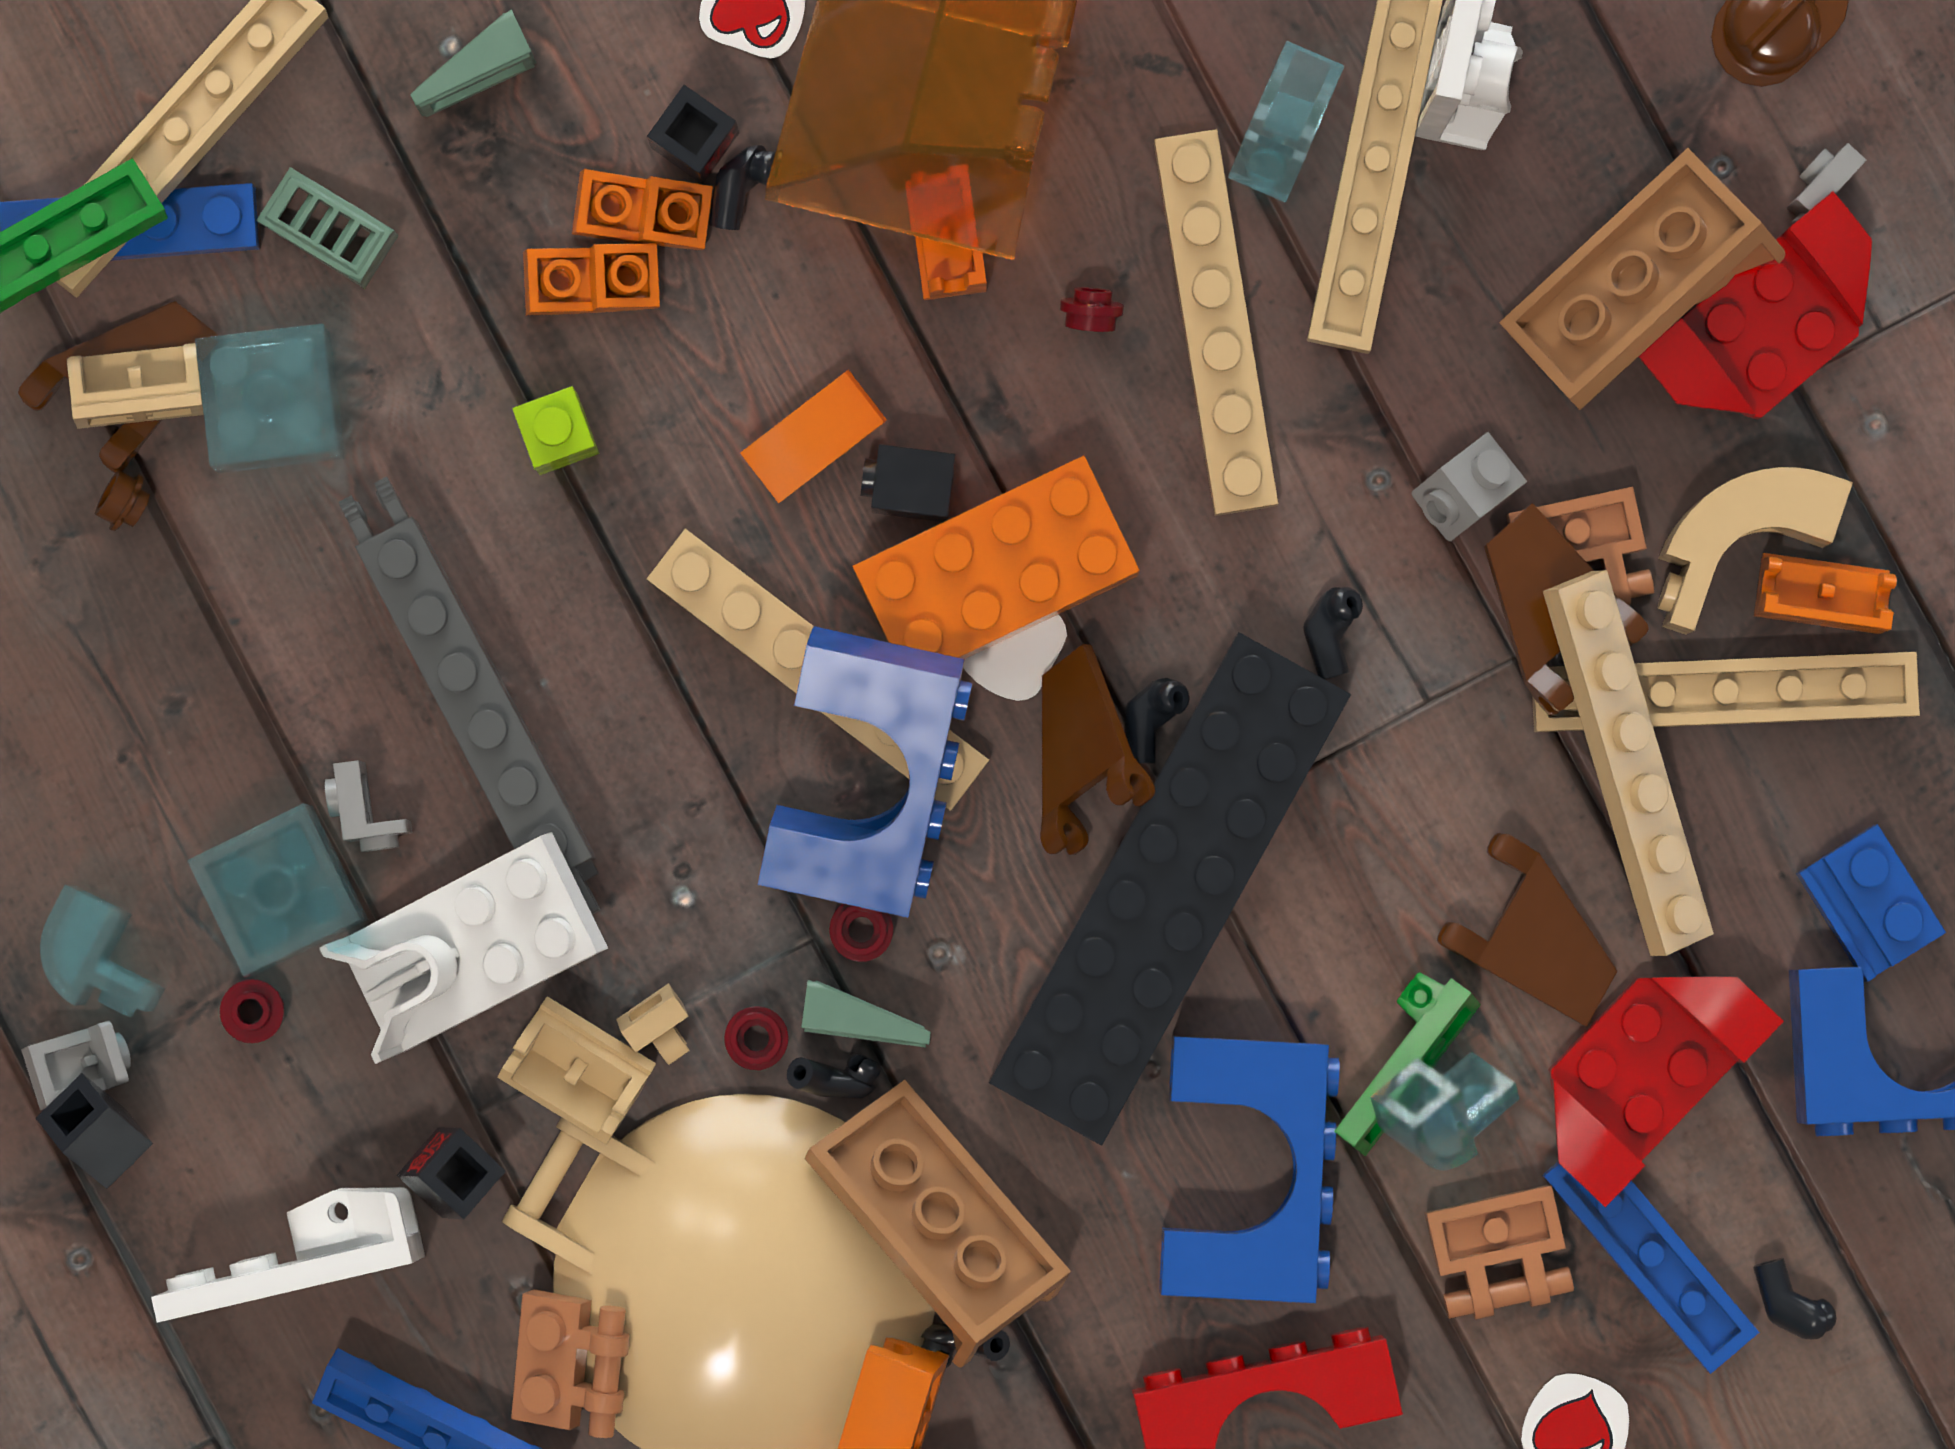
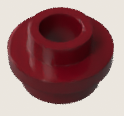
M1077 287L1074 288V298L1061 299L1060 310L1066 312L1065 327L1083 331L1112 332L1116 329V318L1123 316L1124 305L1112 301L1111 290Z
M842 904L831 918L829 927L830 938L835 949L847 959L858 962L870 961L882 955L889 947L893 937V922L889 913ZM856 918H867L874 926V934L866 942H856L850 936L849 926Z
M249 979L236 983L225 993L220 1005V1019L223 1027L229 1035L244 1043H260L270 1039L280 1029L285 1016V1006L280 993L272 985L262 980ZM248 999L257 1000L263 1009L261 1019L254 1024L245 1022L240 1014L242 1004Z
M754 1006L739 1011L731 1018L725 1030L724 1041L729 1056L739 1066L749 1070H764L775 1065L784 1056L789 1036L786 1024L776 1012L765 1007ZM761 1026L768 1032L769 1042L763 1050L754 1051L746 1045L744 1037L750 1027Z

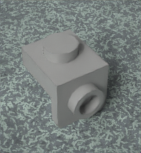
M1849 143L1838 151L1835 156L1827 149H1824L1800 174L1799 177L1807 186L1787 207L1796 216L1792 224L1798 221L1832 191L1836 194L1866 161Z
M1487 432L1412 491V496L1422 508L1428 521L1437 527L1446 540L1452 541L1523 486L1527 480L1490 433Z
M357 760L333 764L335 778L325 779V795L329 816H340L343 840L349 842L359 841L361 852L399 847L398 835L413 833L411 820L400 819L373 823L366 763Z
M109 1020L87 1029L21 1049L40 1110H44L81 1073L103 1091L129 1081L126 1071L131 1066L129 1049L124 1037L119 1032H114L112 1023Z

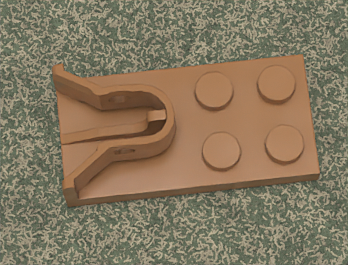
M1687 148L1499 323L1570 401L1581 410L1695 304L1706 300L1722 289L1738 273L1772 260H1776L1780 264L1785 257V251L1763 223Z
M906 1080L899 1083L810 1147L805 1156L808 1164L952 1330L957 1352L952 1362L959 1368L972 1360L979 1346L1037 1302H1048L1057 1296L1071 1273L1070 1269Z

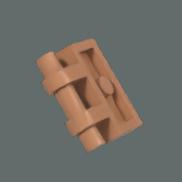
M1633 486L1537 507L1587 563L1600 560L1602 570L1608 571L1613 592L1627 605H1631V598L1654 594V583L1650 570L1645 569L1626 574L1622 555L1647 549ZM1524 510L1508 513L1506 515L1507 524L1511 523Z
M1552 1185L1424 1212L1438 1275L1444 1276L1464 1271L1467 1289L1443 1294L1448 1319L1473 1314L1474 1319L1477 1320L1494 1316V1309L1528 1301L1531 1307L1549 1304L1551 1296L1574 1291L1569 1267L1545 1271L1541 1257L1543 1253L1566 1249ZM1520 1259L1523 1271L1522 1277L1488 1284L1485 1266Z
M535 1289L523 1293L511 1419L571 1430L580 1426L581 1409L583 1407L590 1412L588 1434L597 1438L613 1437L616 1414L623 1411L624 1391L618 1389L621 1357L627 1356L630 1335L624 1332L626 1309L619 1306H601L597 1327L589 1325L592 1300ZM587 1350L595 1355L593 1383L584 1382Z

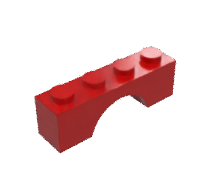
M1359 1327L1331 1334L1333 1345L1308 1351L1305 1340L1268 1348L1270 1356L1268 1360L1245 1364L1243 1354L1205 1362L1207 1369L1205 1374L1182 1378L1180 1368L1145 1375L1143 1376L1145 1387L1132 1390L1144 1448L1215 1449L1220 1429L1229 1414L1250 1397L1269 1391H1291L1307 1396L1321 1405L1340 1429L1403 1415L1387 1340L1382 1335L1370 1337L1368 1327Z

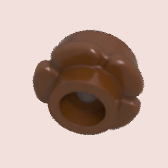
M118 470L109 481L97 504L95 515L110 522L109 529L111 531L118 530L122 523L133 527L138 522L150 498V493L141 489L144 477L138 474L137 477L133 478Z

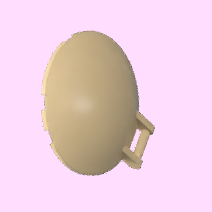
M719 1095L674 1107L649 1119L621 1140L612 1136L607 1145L564 1118H560L556 1125L561 1130L520 1203L518 1206L510 1205L502 1222L556 1254L553 1273V1293L592 1300L589 1325L598 1327L601 1306H619L626 1309L624 1332L630 1335L628 1355L621 1357L618 1389L624 1391L623 1411L616 1414L615 1429L639 1448L838 1449L868 1348L871 1345L883 1348L886 1338L903 1340L919 1347L923 1345L925 1338H922L921 1335L933 1324L934 1309L805 1160L810 1147L845 1123L840 1118L817 1107L772 1095ZM584 1143L600 1154L556 1229L542 1221L540 1217ZM588 1350L584 1382L593 1383L595 1355Z

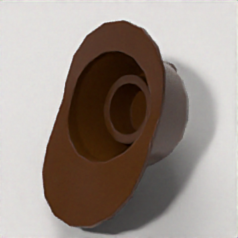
M1726 0L1715 16L1711 35L1715 57L1725 72L1741 83L1759 87L1782 83L1797 73L1836 34L1845 20L1849 0Z

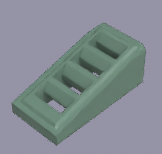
M512 9L507 13H503L410 94L422 117L425 116L427 118L535 67L534 64L537 62Z
M291 167L256 220L364 289L398 238V234L392 228ZM299 188L309 195L290 225L279 220ZM319 202L329 208L309 238L301 233ZM342 215L349 222L332 249L329 250L321 244L339 216ZM360 228H363L370 234L350 263L342 258Z
M807 981L801 1028H804V1032L925 1048L926 1044H930L931 1032L925 1030L924 1026L819 981Z

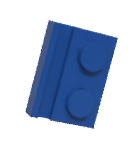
M1878 824L1869 827L1821 857L1815 863L1796 873L1854 967H1863L1864 982L1872 980L1879 973L1894 966L1946 933Z

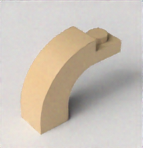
M1778 467L1747 473L1728 481L1704 496L1674 526L1658 559L1682 567L1679 575L1670 572L1663 586L1657 607L1667 611L1662 627L1685 635L1695 631L1720 558L1732 543L1743 536L1753 533L1771 532L1786 535L1821 548L1833 543L1853 482L1811 469Z

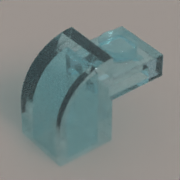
M1286 41L1247 129L1228 178L1283 202H1287L1345 65Z
M66 884L47 918L41 935V962L50 984L65 1000L75 1006L86 1005L94 988L97 987L102 990L97 1000L126 1016L132 1017L136 1008L144 1012L154 1011L165 988L109 960L132 914L76 885Z
M1472 1051L1443 1076L1416 1058L1370 1097L1380 1129L1428 1166L1437 1170L1456 1168L1475 1157L1478 1152L1474 1137L1520 1099L1516 1083Z

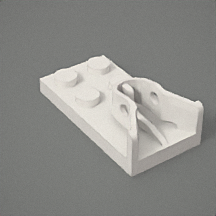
M1446 0L1438 20L1415 137L1476 150H1486L1488 141L1505 114L1510 113L1509 84L1514 62L1522 58L1523 51L1521 47L1515 46L1511 35V26L1491 22L1496 0Z
M550 832L531 840L347 937L325 944L319 949L323 957L349 963L381 1029L371 1053L374 1063L377 1064L406 1052L608 949V946L553 833Z
M405 1187L339 1188L287 1212L297 1260L278 1264L276 1253H270L230 1264L231 1276L216 1279L214 1268L211 1267L166 1279L168 1291L151 1297L157 1323L418 1261L425 1257L410 1192ZM338 1202L344 1204L348 1209V1216L345 1220L339 1219L335 1213V1207Z

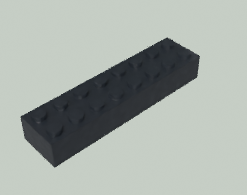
M1237 633L1154 782V796L1141 806L989 1079V1084L1095 1143L1103 1145L1351 696L1350 693L1244 634Z

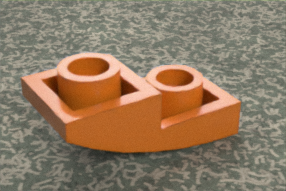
M583 169L580 171L572 234L637 244L657 243V246L704 250L713 186L653 176L643 179Z
M657 243L594 244L590 248L526 249L523 252L526 315L602 313L660 307Z
M848 369L745 448L740 454L775 500L780 503L882 425L887 419Z

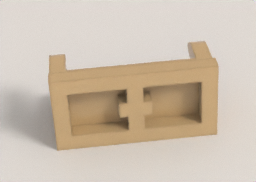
M197 343L184 344V346L67 358L72 416L77 429L205 415Z
M547 996L513 1047L515 1050L502 1067L497 1078L607 1145L637 1100L656 1063L639 1052L635 1053L631 1047Z

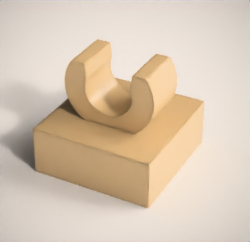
M669 983L616 1019L622 1035L635 1053L653 1042L666 1063L670 1065L690 1051L686 1041L675 1027V1025L687 1018L688 1014L684 1004Z

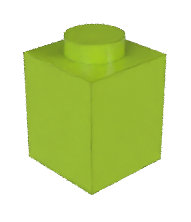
M573 386L512 408L533 467L539 475L600 454L580 398Z

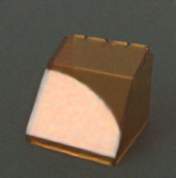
M817 0L768 178L765 200L1014 260L1033 167V161L1025 159H1031L1035 156L1045 117L1043 110L1021 104L1022 100H1036L1048 103L1060 58L1059 54L1053 49H1058L1062 46L1068 47L1078 0Z

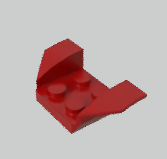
M1834 191L1776 239L1785 251V257L1780 264L1776 260H1772L1734 275L1726 286L1699 303L1638 356L1676 404L1742 413L1744 416L1759 420L1859 336V327L1863 325L1872 239Z
M1738 977L1636 978L1548 1069L1554 1093L1555 1129L1559 1164L1606 1207L1646 1166L1642 1160L1736 1062L1745 1063L1784 1021Z

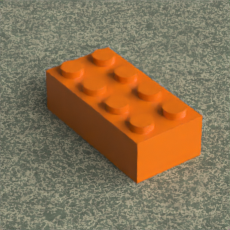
M1084 455L852 566L888 643L962 659L979 653L1137 577L1140 572Z

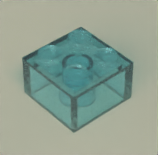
M323 323L195 338L209 464L215 471L225 473L345 458L331 335Z
M303 803L187 860L243 977H254L368 921L312 805Z

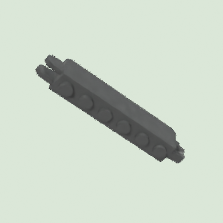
M388 477L375 482L374 485L377 489L376 495L382 507L389 512L395 525L375 536L367 523L368 518L362 506L354 500L352 495L339 501L340 507L359 542L355 548L514 849L541 835L552 832L592 915L601 911L586 880L599 874L593 862L596 859L594 852L419 522L412 516L409 517Z

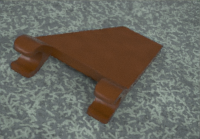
M173 301L44 360L22 383L18 394L22 401L35 411L42 410L52 399L64 379L67 378L69 380L67 358L73 356L86 357L184 346V344L197 343L200 372H202L225 343V340L176 301ZM162 420L123 424L100 450L99 457L103 465L114 473L118 470L123 472Z
M1532 503L1488 542L1484 549L1524 684L1540 707L1547 714L1553 716L1572 703L1574 695L1566 681L1546 666L1560 652V648L1543 591L1594 570ZM1614 593L1627 640L1631 647L1647 634L1649 630L1648 624L1634 609Z
M1082 644L1042 675V823L1040 839L1043 848L1049 854H1058L1066 848L1069 855H1076L1087 846L1089 841L1087 831L1068 805L1105 777H1107L1106 790L1108 797L1115 805H1124L1132 799L1135 806H1143L1155 794V786L1152 779L1132 754L1093 647L1090 644Z
M1497 833L1490 841L1487 853L1497 861L1524 874L1521 882L1488 941L1459 923L1446 922L1437 936V942L1448 950L1471 961L1587 1027L1618 971L1540 853L1509 834Z

